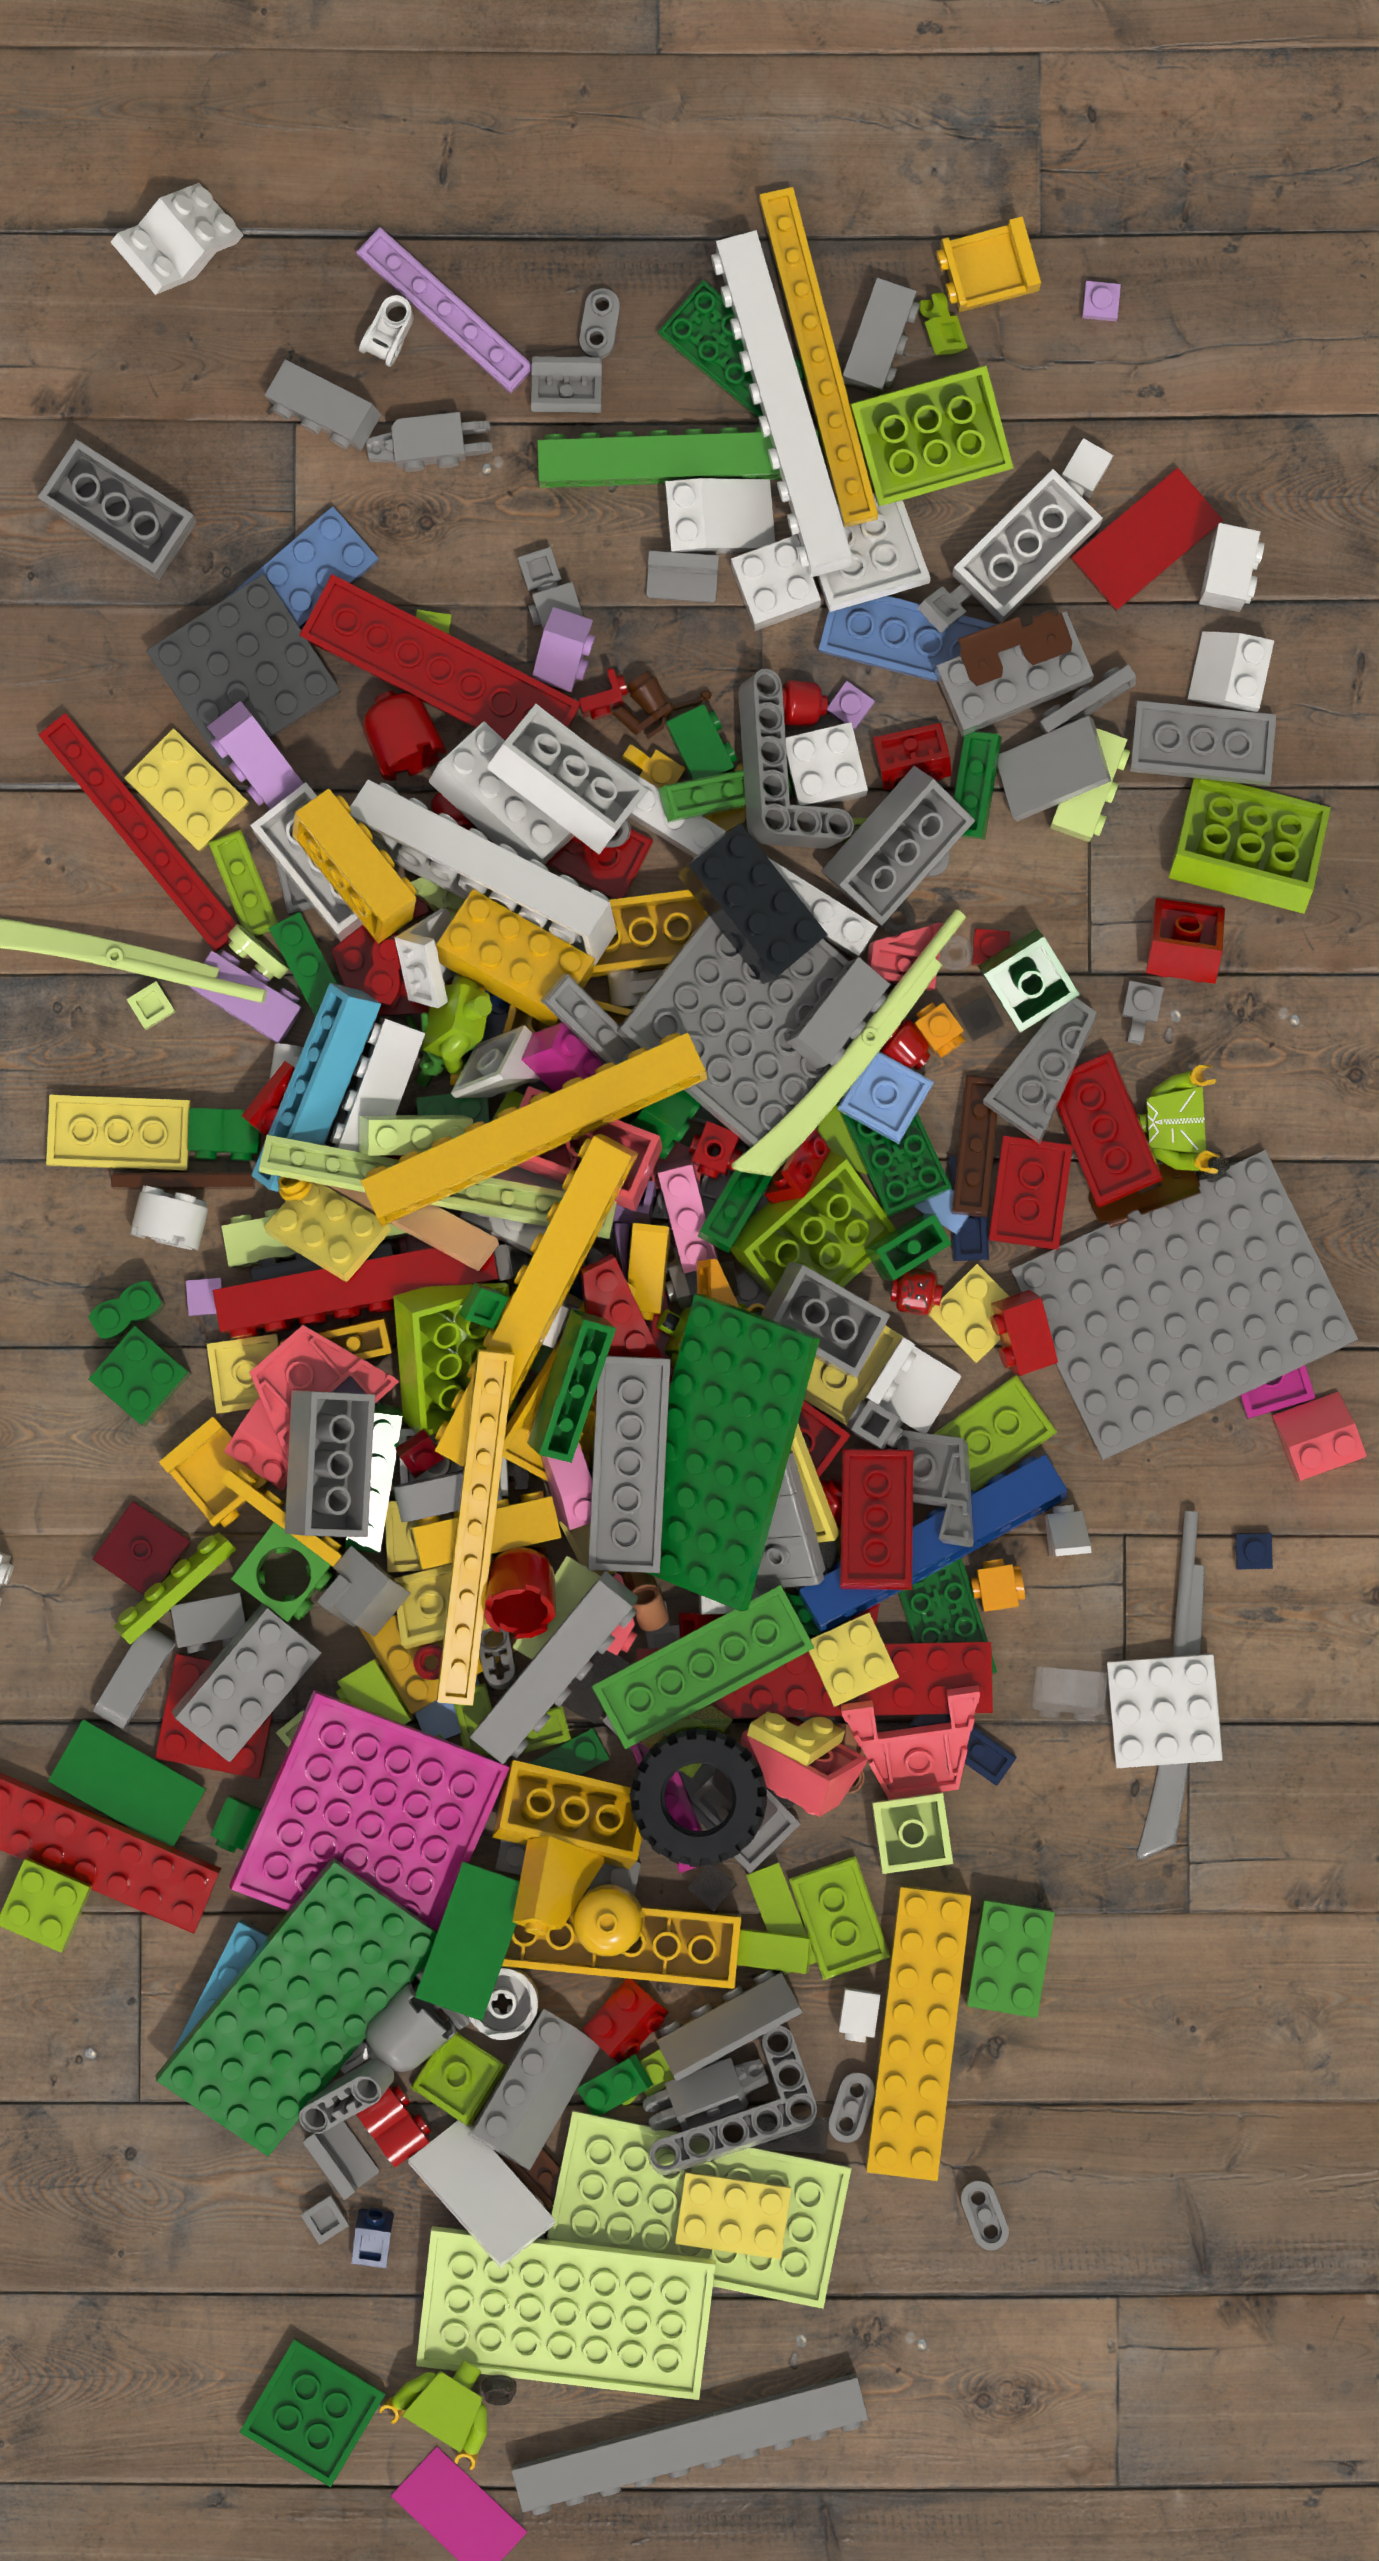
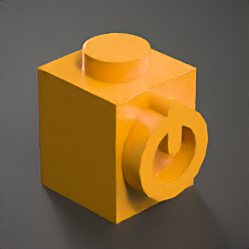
M932 1002L916 1014L919 1020L914 1025L929 1043V1049L933 1055L938 1053L940 1058H943L966 1041L962 1036L963 1028L944 1002L937 1007Z
M1004 1559L984 1561L983 1569L976 1570L977 1577L971 1578L974 1599L980 1598L982 1612L1018 1607V1600L1025 1599L1020 1565H1004Z

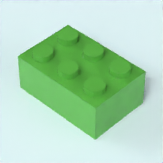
M982 1898L965 2000L967 2007L1038 2018L1055 1915L1053 1910Z

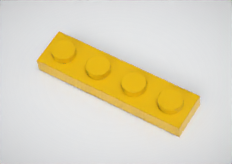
M228 1469L220 1481L285 1530L286 1511L281 1508L285 1502L269 1490L264 1495L253 1486L257 1481L242 1469H239L237 1473ZM290 1534L333 1567L343 1556L338 1551L342 1545L330 1536H322L320 1538L319 1536Z

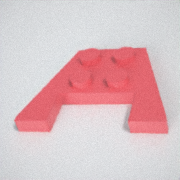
M304 1325L300 1326L249 1372L287 1462L289 1457L292 1390L332 1392L351 1376L366 1394L375 1395L376 1403L399 1383L395 1377Z
M978 1685L947 1689L951 1722L893 1731L877 1732L872 1700L841 1704L842 1717L848 1723L857 1744L868 1758L869 1765L888 1799L959 1790L968 1751L969 1736L975 1720L974 1714L980 1698Z

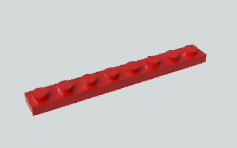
M64 713L39 733V737L216 953L230 942L231 939L228 937V933L237 923L68 715Z

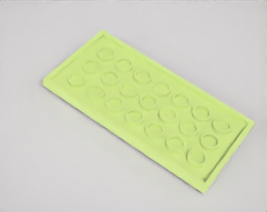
M572 2110L551 2214L555 2219V2225L548 2229L546 2240L716 2260L713 2287L824 2308L852 2169L851 2166L750 2147L673 2174L662 2175L655 2172L650 2165V2149L656 2141L680 2132L669 2129L655 2131L649 2125ZM695 2137L689 2142V2148L695 2154H703L709 2149V2143L703 2137ZM662 2148L655 2154L656 2161L664 2166L672 2164L676 2158L674 2152L668 2148ZM685 2171L791 2187L781 2259L675 2244Z
M432 2226L416 2366L457 2371L463 2360L481 2370L480 2374L699 2400L716 2260L537 2238L503 2267L499 2268L467 2230Z

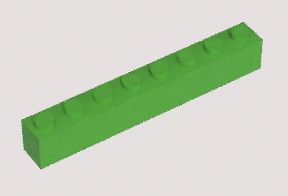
M760 427L755 428L754 432L740 433L739 428H723L719 430V434H705L703 429H689L684 431V435H670V431L655 430L649 432L650 436H636L635 432L622 431L616 432L614 434L615 437L601 438L599 433H582L580 438L566 439L564 434L545 435V440H537L540 488L665 484V481L698 478L782 480L779 469L773 470L770 463L768 449L773 448L770 437H763Z

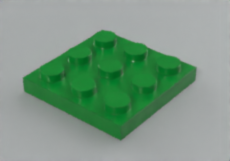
M294 2338L239 2433L331 2487L385 2397L386 2392Z

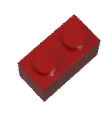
M1027 1290L991 1303L994 1315L990 1316V1321L995 1334L1000 1336L1002 1348H999V1356L1005 1368L1022 1376L1058 1363L1042 1297L1031 1290Z

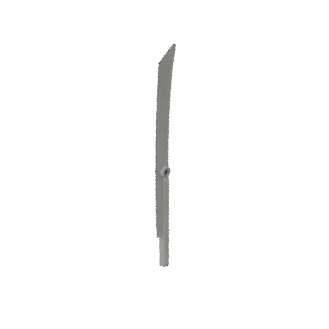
M1185 1511L1172 1656L1198 1655L1201 1649L1205 1565H1194L1199 1515L1197 1511ZM1189 1763L1158 1766L1153 1795L1136 1853V1859L1148 1858L1176 1844Z

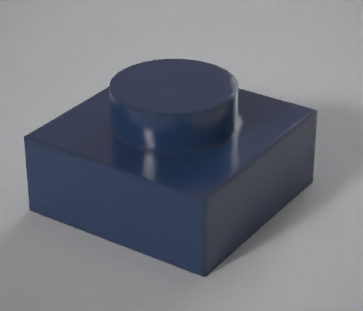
M1272 1533L1235 1534L1236 1570L1273 1569Z

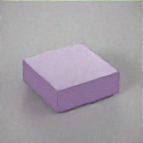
M222 1278L186 1281L188 1316L217 1314L212 1290L223 1288Z

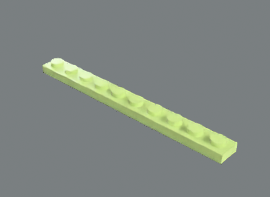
M267 1135L259 1172L365 1192L360 1180L367 1178L366 1174L369 1171L380 1166L389 1168L400 1162L397 1159L368 1156L361 1152ZM490 1177L430 1205L548 1227L550 1222L546 1220L547 1214L555 1201L561 1202L566 1191ZM617 1201L614 1202L597 1237L610 1239Z

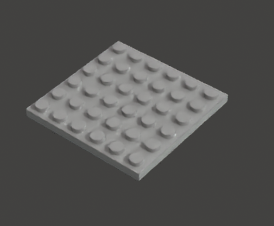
M707 915L622 1022L617 1032L636 1049L646 1047L648 1050L661 1045L660 1041L668 1035L674 1033L683 1035L688 1032L706 1070L708 1079L684 1089V1091L734 1134L739 1136L749 1147H753L806 1096L830 1069V1064L820 1069L815 1068L787 1044L786 1041L849 961L822 939L777 978L762 984L711 917ZM870 1011L863 1021L867 1023L874 1013ZM849 1038L843 1048L846 1049L853 1040Z

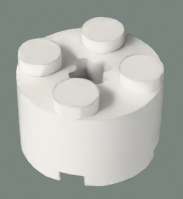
M143 1186L142 1192L139 1193L130 1235L145 1239L147 1236L157 1243L183 1249L199 1250L209 1210L207 1208L208 1202L198 1200L194 1196L176 1192L173 1195L165 1193L162 1189Z
M502 1966L483 2021L469 2017L472 2024L481 2033L496 2040H508L521 2035L533 2023L539 2007V1995L533 1980L526 1972L518 1968ZM500 1993H504L506 1999H512L513 2002L508 2005L505 2012L501 2011L500 2006H494L493 2001L498 1999Z

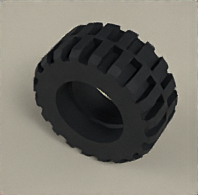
M687 1729L667 1736L655 1744L644 1756L633 1777L630 1791L631 1812L640 1835L659 1855L662 1854L669 1858V1861L677 1864H687L690 1867L713 1866L729 1858L732 1859L755 1838L765 1816L767 1787L760 1765L749 1749L744 1747L737 1739L720 1733L717 1730ZM695 1763L708 1764L720 1770L728 1779L733 1793L732 1807L726 1819L718 1826L705 1831H693L680 1826L669 1814L665 1802V1791L671 1777L682 1767Z

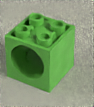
M274 1522L231 1580L285 1621L293 1622L295 1618L302 1620L314 1605L310 1598L316 1590L324 1592L336 1575L331 1572L333 1566L292 1535L285 1534V1530ZM290 1548H293L307 1559L309 1564H306L308 1578L311 1579L306 1591L298 1598H296V1594L282 1596V1601L273 1597L264 1586L266 1584V1573L262 1569L265 1561L273 1552L276 1551V1554L290 1553Z

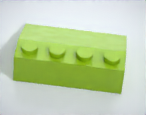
M987 366L975 367L849 403L878 507L1014 469Z
M1193 778L1168 878L1305 914L1314 890L1331 807L1236 782Z
M830 1151L805 1197L771 1204L769 1201L747 1221L731 1252L769 1297L772 1295L789 1262L802 1264L843 1288L871 1263L865 1249L895 1231L896 1228L889 1218L886 1217L884 1211L849 1161Z
M507 1283L481 1284L502 1291L509 1296V1285ZM473 1284L423 1287L393 1296L403 1421L416 1433L425 1429L427 1434L432 1436L437 1434L444 1421L450 1422L455 1412L451 1405L460 1390L465 1391L471 1380L467 1377V1373L477 1358L478 1349L486 1350V1347L482 1346L491 1328L465 1320L459 1314ZM502 1316L499 1317L494 1328L497 1329L502 1319ZM515 1397V1399H514V1401H513V1403H512V1405H511V1407H510L508 1413H509V1412H512V1411H516V1409H517V1399H516V1397Z

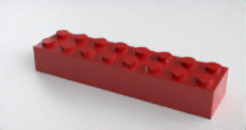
M433 1247L366 1260L348 1282L325 1269H319L212 1291L220 1332L230 1334L231 1338L243 1339L258 1336V1329L265 1328L266 1332L271 1331V1333L292 1330L291 1323L300 1322V1325L306 1326L327 1323L326 1316L334 1315L335 1318H340V1320L361 1316L360 1310L368 1308L369 1312L374 1311L375 1313L395 1310L393 1296L423 1287L474 1284V1282L478 1284L503 1282L499 1280L495 1252L492 1253L481 1269L477 1271Z

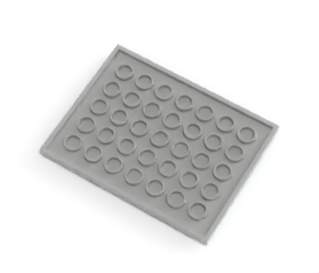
M1266 1150L1200 1180L1201 1186L1199 1189L1201 1193L1144 1215H1141L1139 1210L1128 1214L1129 1221L1112 1228H1110L1109 1224L1104 1225L1060 1246L1059 1250H1051L1011 1269L1020 1292L1031 1290L1042 1297L1058 1359L1056 1366L1102 1461L1358 1340Z

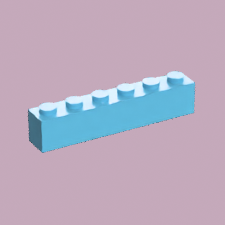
M329 983L268 1135L319 1145L325 1144L359 1057L364 1050L368 1035L377 1018L381 1003L362 990ZM262 1148L251 1176L269 1190L279 1192L278 1180L280 1176L259 1172Z

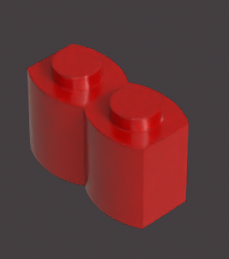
M393 933L379 944L375 940L372 949L374 965L367 973L364 983V992L381 1003L382 1007L391 1009L397 1004L402 991V979L400 976L402 969L394 938L399 934Z
M390 2085L377 2103L356 2114L394 2167H397L430 2143V2138L427 2134L431 2132L429 2125L420 2114L414 2117L406 2105L411 2101L399 2085L395 2088Z

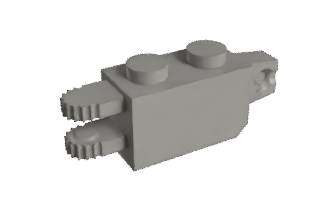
M460 412L397 419L391 426L392 432L368 438L366 441L369 462L396 463V467L403 468L405 472L424 470V465L438 464L439 468L456 467L459 465V461L466 460V456L487 454L493 451L492 443L489 442L464 444L463 435L490 431V422L473 421L462 423Z
M730 2057L723 2061H714L707 2067L699 2069L677 2082L674 2078L664 2083L666 2089L646 2097L642 2105L646 2113L661 2111L650 2117L649 2124L652 2130L660 2131L680 2124L682 2131H686L745 2111L749 2104L746 2095L768 2084L769 2080L760 2059L734 2065Z

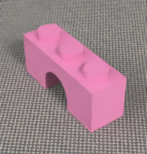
M692 1156L658 1164V1177L684 1274L697 1271V1261L707 1259L718 1260L716 1247L698 1237L699 1231L707 1217L695 1166L691 1161Z

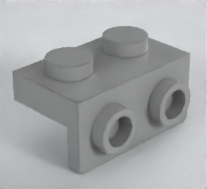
M588 356L532 357L531 412L601 413V358Z

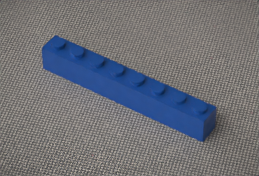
M1046 1454L1038 1459L1035 1456L1025 1459L1017 1466L1018 1470L1007 1476L1005 1473L996 1475L987 1482V1487L978 1492L971 1490L973 1547L945 1544L938 1539L946 1511L944 1507L936 1508L925 1517V1521L916 1526L913 1525L912 1585L1067 1500V1488ZM840 1561L833 1567L834 1571L824 1576V1580L819 1585L803 1586L799 1590V1595L804 1608L821 1635L902 1590L841 1589Z

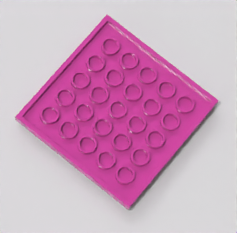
M313 1690L229 1887L233 1891L289 1911L330 1859L334 1857L433 1928L439 1930L462 1862L469 1863L510 1766L507 1763L502 1764L498 1760Z

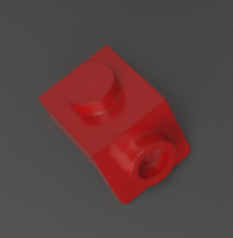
M614 668L607 669V676L611 686L610 690L579 699L583 718L591 716L592 720L602 719L610 716L612 709L624 706L622 696L628 695L623 675L616 676Z

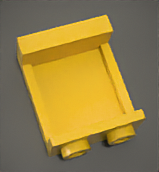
M1023 216L1010 219L1006 226L951 241L949 237L943 238L940 244L941 249L936 250L940 270H947L950 283L945 284L950 304L956 303L959 313L1040 290L1041 280Z
M214 1416L161 1459L159 1463L167 1473L172 1475L208 1518L213 1527L222 1524L226 1528L241 1515L237 1509L247 1502L220 1481L227 1470H232L235 1473L239 1469L245 1471L257 1481L253 1487L264 1495L267 1492L265 1486L269 1482L224 1453L232 1436Z

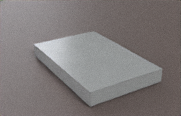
M1089 715L999 754L997 766L1012 818L1017 822L1111 782L1095 723Z

